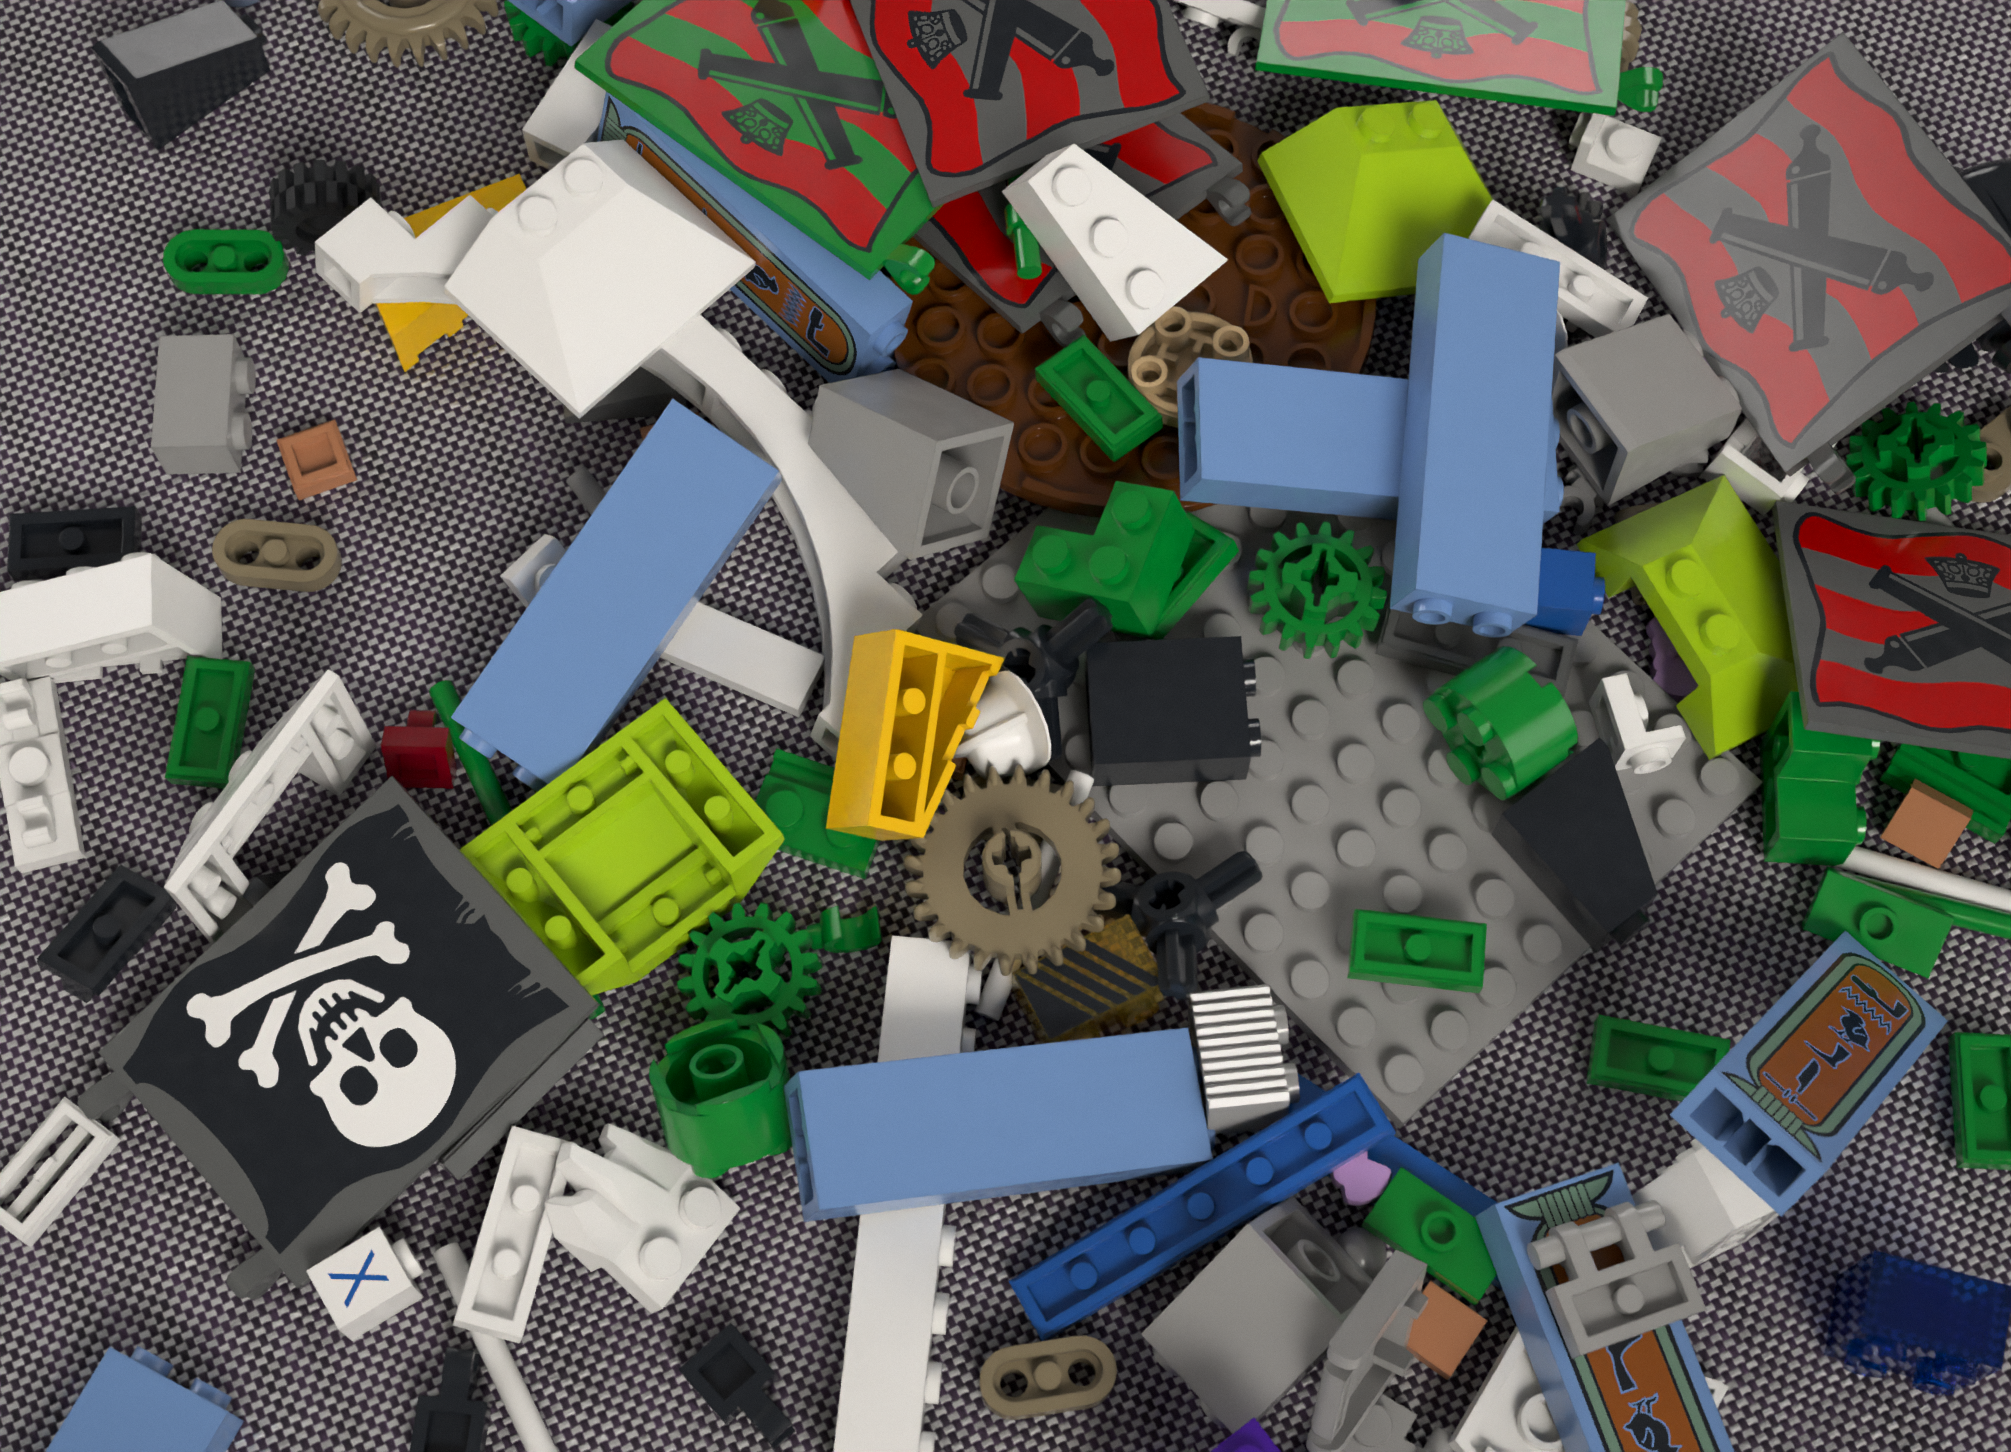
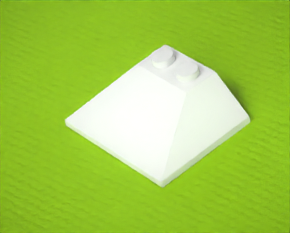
M623 139L581 144L491 218L444 285V293L580 419L755 268L756 261Z
M329 669L263 736L253 751L248 750L236 760L229 773V783L214 803H206L194 816L189 828L190 834L184 841L164 885L167 892L212 945L253 907L243 897L250 883L232 859L296 773L300 772L327 790L340 796L377 746L339 675Z

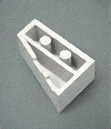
M1071 144L1047 154L1002 191L1110 342L1139 335L1228 261L1226 257L1076 144Z
M145 552L130 553L123 556L120 562L96 568L76 567L68 570L65 576L41 582L21 581L13 584L10 590L0 592V675L11 681L24 678L28 682L48 676L55 683L103 679V667L140 663V671L143 675L163 673V661L187 659V656L222 659L221 597L165 563L155 554Z
M1693 1139L1690 1142L1691 1148L1675 1157L1677 1163L1661 1172L1662 1175L1632 1195L1636 1206L1656 1200L1663 1210L1665 1225L1647 1232L1653 1250L1657 1251L1679 1243L1690 1269L1748 1241L1779 1215L1697 1139Z

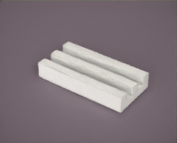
M66 1097L61 1100L0 1172L1 1205L73 1120L78 1124L53 1156L49 1157L34 1174L31 1182L9 1208L4 1210L0 1206V1225L29 1247L34 1245L121 1141L99 1122L87 1118L82 1110ZM93 1135L95 1138L79 1155V1157L74 1161V1163L69 1167V1169L63 1174V1176L58 1180V1182L52 1187V1189L47 1193V1195L42 1199V1201L36 1206V1208L31 1212V1214L26 1218V1220L23 1223H21V1219L26 1215V1213L32 1208V1206L37 1202V1200L43 1195V1193L48 1189V1187L53 1183V1181L59 1176V1174L64 1170V1168L70 1163V1161L75 1157V1155L80 1151V1149Z

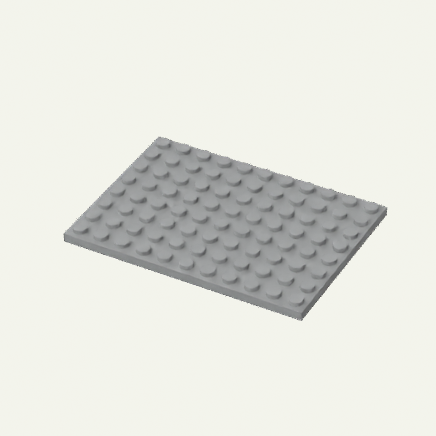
M1217 504L1190 512L1232 538L1239 552L1164 639L1241 636L1243 659L1253 658L1255 662L1256 695L1255 697H1246L1248 719L1259 718L1261 756L1251 757L1246 780L1091 787L1088 797H1092L1095 801V809L1091 817L1096 822L1107 818L1110 821L1108 834L1151 877L1163 872L1176 871L1181 873L1187 872L1196 880L1237 852L1247 851L1255 859L1262 872L1263 877L1261 881L1216 910L1219 922L1211 927V938L1257 985L1269 984L1272 1000L1277 1005H1284L1286 1014L1349 1078L1360 1072L1385 1115L1400 1129L1591 948L1491 834L1504 811L1600 737L1590 709L1589 700L1602 678L1627 673L1633 694L1640 693L1647 707L1649 726L1646 732L1681 725L1686 736L1685 741L1674 757L1671 758L1672 762L1668 766L1645 774H1635L1633 768L1617 771L1655 887L1760 787L1762 781L1729 750L1709 760L1677 709L1676 705L1678 703L1589 621L1582 636L1560 634L1579 639L1564 696L1578 732V743L1568 749L1574 753L1516 795L1505 800L1498 799L1477 781L1469 786L1465 785L1451 771L1446 760V754L1451 749L1441 731L1430 722L1423 709V701L1434 694L1436 689L1454 678L1455 675L1375 654L1391 597L1397 520ZM1048 507L922 614L914 634L957 645V636L954 634L957 623L962 622L967 613H977L1009 631L1018 627H1024L1033 632L1042 624L1054 627L1060 621L1038 617L1014 581L1036 526L1094 535L1101 518L1062 512ZM1303 522L1308 528L1310 535H1317L1322 523L1330 522L1331 536L1338 539L1347 530L1354 531L1352 547L1358 550L1364 546L1371 545L1374 548V552L1368 567L1382 566L1386 572L1382 585L1378 586L1387 591V597L1383 609L1376 610L1380 614L1374 632L1362 629L1364 635L1361 645L1356 649L1349 646L1344 640H1341L1338 655L1335 658L1328 656L1324 646H1315L1311 658L1305 659L1303 658L1302 644L1295 641L1287 650H1280L1279 644L1282 634L1276 630L1270 634L1262 635L1259 629L1265 613L1250 614L1248 609L1250 597L1255 593L1248 590L1247 585L1250 571L1258 570L1254 566L1257 552L1259 549L1272 552L1273 535L1278 531L1290 541L1293 540L1297 523ZM1304 558L1295 560V561H1293V562H1291V563H1296V564H1297L1298 562H1300V561H1301L1302 559H1304ZM1315 574L1311 592L1314 593L1313 605L1316 607L1322 595V587H1319V574ZM1336 616L1326 624L1336 622L1344 617ZM1109 631L1097 642L1150 639ZM1085 652L1078 657L1079 669L1077 670L1074 682L1067 689L1068 696L1058 697L1062 756L1057 760L1048 761L1043 767L1049 770L1050 775L1063 786L1066 783L1070 770H1076L1091 776L1084 672ZM1354 909L1486 923L1482 990L1480 993L1347 978L1351 923Z

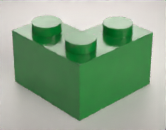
M1116 481L1094 535L1037 525L1014 581L1040 618L1061 621L1085 600L1094 598L1111 612V622L1113 625L1110 630L1111 632L1152 639L1195 529L1174 491Z
M1790 691L1759 744L1764 862L1836 866L1843 864L1856 845H1861L1864 841L1866 811L1863 806H1856L1855 785L1857 786L1860 783L1862 771L1869 761L1877 758L1881 740L1804 730L1799 692Z

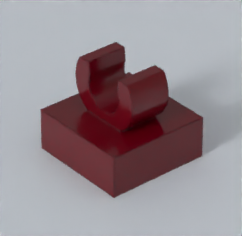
M410 710L407 726H384L381 750L388 779L392 776L403 787L454 788L457 767L449 728L435 727L436 711Z

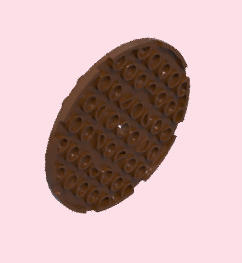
M1204 103L1180 112L1242 163L1243 172L1233 179L1241 181L1249 189L1250 198L1244 204L1250 207L1251 215L1239 225L1231 226L1222 219L1206 198L1176 220L1226 257L1228 261L1174 306L1181 307L1187 312H1201L1214 315L1231 325L1242 328L1248 334L1253 363L1363 374L1369 358L1374 334L1376 298L1337 303L1328 302L1257 162L1262 152L1286 137L1274 129L1266 133L1253 125L1235 119V111L1210 103ZM912 237L905 244L928 252L934 258L935 266L928 275L930 278L929 284L917 295L907 293L897 284L892 276L890 278L913 301L904 325L908 329V333L903 342L894 350L897 367L1014 422L999 488L1038 505L1062 512L1101 518L1116 481L1172 490L1180 501L1178 428L1163 424L1162 429L1116 462H1113L1036 380L1035 368L1064 349L1054 339L1040 320L1021 334L916 239ZM1074 295L1067 302L1075 305L1082 313L1083 322L1079 327L1084 330L1086 337L1129 381L1128 358L1131 348L1139 335L1110 342L1078 296ZM1180 501L1185 512H1193L1217 505L1214 503Z

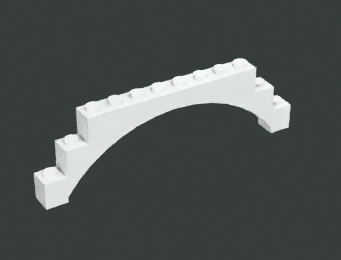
M469 195L415 239L412 228L401 215L395 211L387 213L370 197L315 241L316 273L359 313L372 303L431 302L457 305L444 293V285L488 222L498 211L493 208L486 210ZM699 315L643 363L641 367L678 391L679 394L700 409L721 432L780 472L782 481L772 494V497L795 539L811 583L821 629L822 652L824 655L823 709L818 714L810 737L836 760L854 636L892 629L915 633L921 620L922 614L917 610L912 596L896 583L889 584L885 581L907 558L900 555L808 445L813 421L812 411H804L787 395L784 385L776 375L769 370H760L742 353L739 343L728 331L722 328L715 329L703 316Z

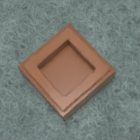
M335 419L276 440L294 492L299 501L357 481L354 468Z
M1914 779L1884 827L1880 838L1939 869L1969 823L1974 810Z
M1430 1281L1422 1294L1429 1298L1427 1306L1419 1318L1413 1321L1406 1350L1411 1352L1416 1359L1448 1380L1487 1323V1320Z

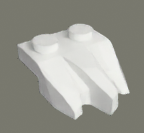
M605 1124L599 1137V1142L605 1153L603 1157L574 1143L561 1144L555 1166L576 1193L573 1196L552 1197L544 1202L555 1239L591 1272L602 1267L650 1313H654L664 1308L737 1214L740 1207L710 1178L696 1176L692 1172L691 1165L679 1160L669 1149L612 1124Z

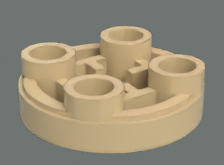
M1172 306L1141 332L1135 340L1128 358L1129 382L1162 415L1163 424L1178 428V379L1198 357L1253 363L1248 334L1242 328L1231 325L1217 316L1201 312H1187L1181 307Z

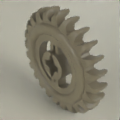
M317 0L319 2L318 13L325 23H329L332 36L340 40L346 31L345 40L351 53H357L359 45L366 40L368 57L372 63H376L380 51L384 47H388L391 61L396 68H399L401 65V56L405 49H411L417 64L423 67L425 49L429 45L438 52L443 61H446L448 54L445 39L449 37L457 41L464 50H467L469 43L464 27H473L479 34L485 35L486 25L479 11H487L492 17H497L499 13L496 0H388L390 6L378 0Z
M1020 764L1015 767L1011 782L1008 785L1003 784L997 769L991 766L988 769L987 788L981 790L972 780L971 776L965 774L963 776L965 798L960 800L952 795L949 790L945 789L941 803L946 813L943 815L935 812L928 827L932 833H925L924 838L910 839L911 844L924 855H907L904 858L905 869L912 874L922 877L906 883V894L912 898L927 899L914 908V918L918 921L937 919V922L929 930V940L931 942H940L952 937L953 941L949 948L951 959H959L969 950L974 951L973 964L974 969L977 971L983 970L991 958H997L1000 973L1003 976L1009 975L1015 960L1020 959L1027 972L1035 974L1038 969V956L1043 954L1054 965H1062L1063 954L1061 946L1063 944H1066L1073 950L1084 951L1086 949V941L1080 932L1081 928L1091 932H1100L1104 929L1103 919L1093 910H1110L1116 905V897L1101 888L1116 885L1121 880V872L1118 868L1102 866L1114 860L1119 854V846L1115 842L1098 844L1108 834L1110 821L1107 818H1103L1099 822L1087 823L1095 809L1094 799L1088 797L1084 802L1073 807L1071 802L1074 796V783L1071 780L1067 781L1055 794L1051 793L1050 773L1047 769L1042 771L1033 786H1027L1024 769ZM1016 829H1024L1041 836L1054 849L1061 865V879L1054 895L1040 908L1032 910L1030 899L1037 893L1042 882L1041 850L1037 841L1029 834ZM993 833V837L987 841L982 852L983 881L988 893L995 900L1007 904L1009 915H1002L984 908L970 894L964 880V865L971 849L982 838ZM1004 834L1008 836L1011 857L1016 858V863L1021 868L1019 873V896L1023 909L1019 910L1015 899L1013 874L1008 873V869L1003 860H1006Z

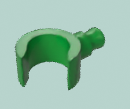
M839 906L831 907L820 914L819 923L808 925L806 929L814 941V944L810 947L814 951L824 948L826 951L833 953L857 952L872 948L882 941L877 906L872 907L861 916L849 919H840Z

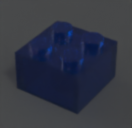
M1874 1250L1837 1276L1824 1355L1845 1360L1844 1369L1858 1375L1884 1378L1888 1371L1913 1378L1912 1387L1917 1390L1935 1395L1952 1396L1955 1394V1389L1961 1390L1967 1386L1975 1385L1977 1381L2002 1369L2011 1311V1286Z

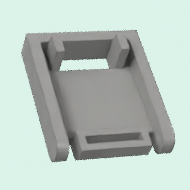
M1395 1250L1331 1338L1311 1420V1429L1306 1442L1309 1452H1342L1395 1374L1403 1377L1413 1363L1414 1355L1406 1349L1413 1321L1419 1318L1428 1303L1429 1298L1421 1293L1428 1264Z

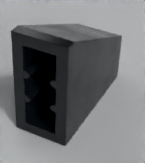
M223 0L102 39L91 46L122 112L157 150L271 70L262 46L267 44V39L262 30L248 14H244L239 18Z
M1599 737L1504 811L1491 834L1595 952L1612 939L1620 946H1623L1642 931L1651 921L1645 912L1658 894L1609 747Z

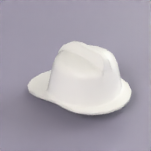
M1009 670L998 672L997 676H992L988 679L976 706L981 711L973 729L965 730L953 756V759L967 757L975 771L985 780L988 779V769L991 766L997 769L1000 778L1013 776L1015 767L1018 764L1023 766L1026 775H1030L1044 767L1051 758V740L1048 726L1032 692L1017 675Z

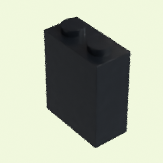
M1241 636L1096 642L1086 650L1084 672L1091 777L1094 778L1092 787L1246 780L1251 757L1261 756V728L1259 718L1248 719L1246 697H1255L1256 670L1253 658L1243 659Z

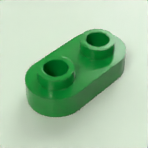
M187 230L174 236L168 242L163 252V264L171 281L178 289L190 294H265L279 287L286 279L289 270V261L281 242L275 241L271 233L263 230ZM197 264H207L206 268L200 272H190ZM257 264H268L260 271L250 272Z

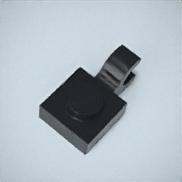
M732 1323L726 1326L678 1369L726 1426L743 1412L775 1450L796 1431L791 1426L792 1423L764 1393L778 1379L776 1373Z
M446 1348L439 1397L418 1395L409 1452H485L492 1404L472 1400L479 1377L480 1354H475L474 1350Z

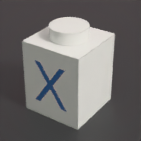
M380 1227L306 1270L338 1330L351 1341L424 1298L414 1280L423 1274L424 1270L404 1237L393 1243Z

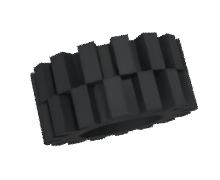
M314 160V167L310 168L304 162L294 164V172L284 168L278 172V178L273 177L270 182L272 237L275 241L281 240L283 248L287 250L296 247V254L307 256L310 251H315L316 240L370 197L381 206L380 185L376 182V177L372 173L365 175L364 168L358 165L347 170L346 162L336 160L332 167L325 166V160Z

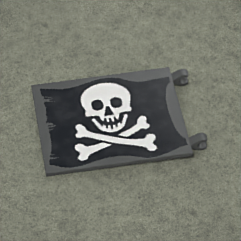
M391 776L98 1052L114 1072L88 1088L78 1098V1106L87 1118L91 1120L99 1119L107 1123L113 1121L123 1112L133 1096L140 1101L262 1246L260 1251L237 1266L227 1276L226 1280L228 1287L237 1297L242 1299L246 1297L258 1299L273 1286L282 1272H284L296 1288L302 1289L311 1280L306 1270L345 1248L598 1008L600 1004L406 789Z

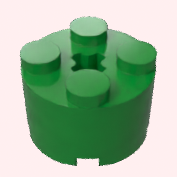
M1509 646L1498 647L1436 689L1434 694L1423 701V709L1426 716L1441 731L1451 749L1446 754V760L1454 775L1463 784L1468 786L1477 781L1500 800L1513 797L1562 763L1574 753L1568 749L1578 743L1575 721L1561 693L1552 681L1541 688L1528 673L1537 665L1527 655Z
M718 1019L697 1024L673 1036L665 1044L667 1055L664 1056L658 1065L653 1059L649 1067V1079L666 1144L675 1157L691 1165L692 1172L696 1176L715 1178L723 1175L730 1168L752 1163L767 1155L782 1154L792 1147L784 1085L790 1080V1074L782 1041L777 1033L768 1026L756 1023L757 1032L739 1029L737 1019Z

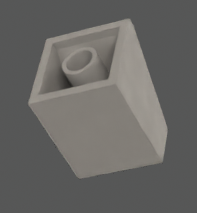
M1670 314L1567 347L1554 354L1552 401L1553 416L1557 418L1560 426L1559 441L1607 506L1676 468L1694 454L1706 448L1709 449L1728 438L1742 410V407L1739 405L1738 394L1733 385L1726 378L1718 377L1703 358L1702 348L1696 337L1690 331L1682 330Z
M901 369L819 386L818 396L812 408L813 421L808 445L900 555L912 560L988 538L1014 422Z
M1292 1196L1249 1222L1141 1335L1152 1345V1351L1158 1363L1172 1375L1181 1377L1197 1394L1205 1414L1215 1424L1222 1428H1228L1233 1434L1252 1418L1259 1421L1327 1356L1331 1338L1373 1280Z

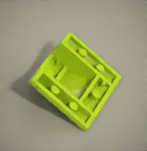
M1437 100L1338 107L1265 150L1257 160L1329 303L1416 294L1418 259L1443 233L1468 239L1484 210L1493 199L1460 136Z
M1722 475L1579 541L1577 547L1581 552L1596 553L1595 576L1604 577L1605 592L1609 598L1637 586L1698 684V687L1680 701L1676 707L1708 759L1711 760L1766 732L1790 691L1799 692L1780 561L1726 476Z
M664 698L460 850L591 995H595L638 982L691 941L689 934L692 930L702 933L711 925L708 915L714 912L722 918L733 909V904L741 903L785 839L784 835L670 702Z

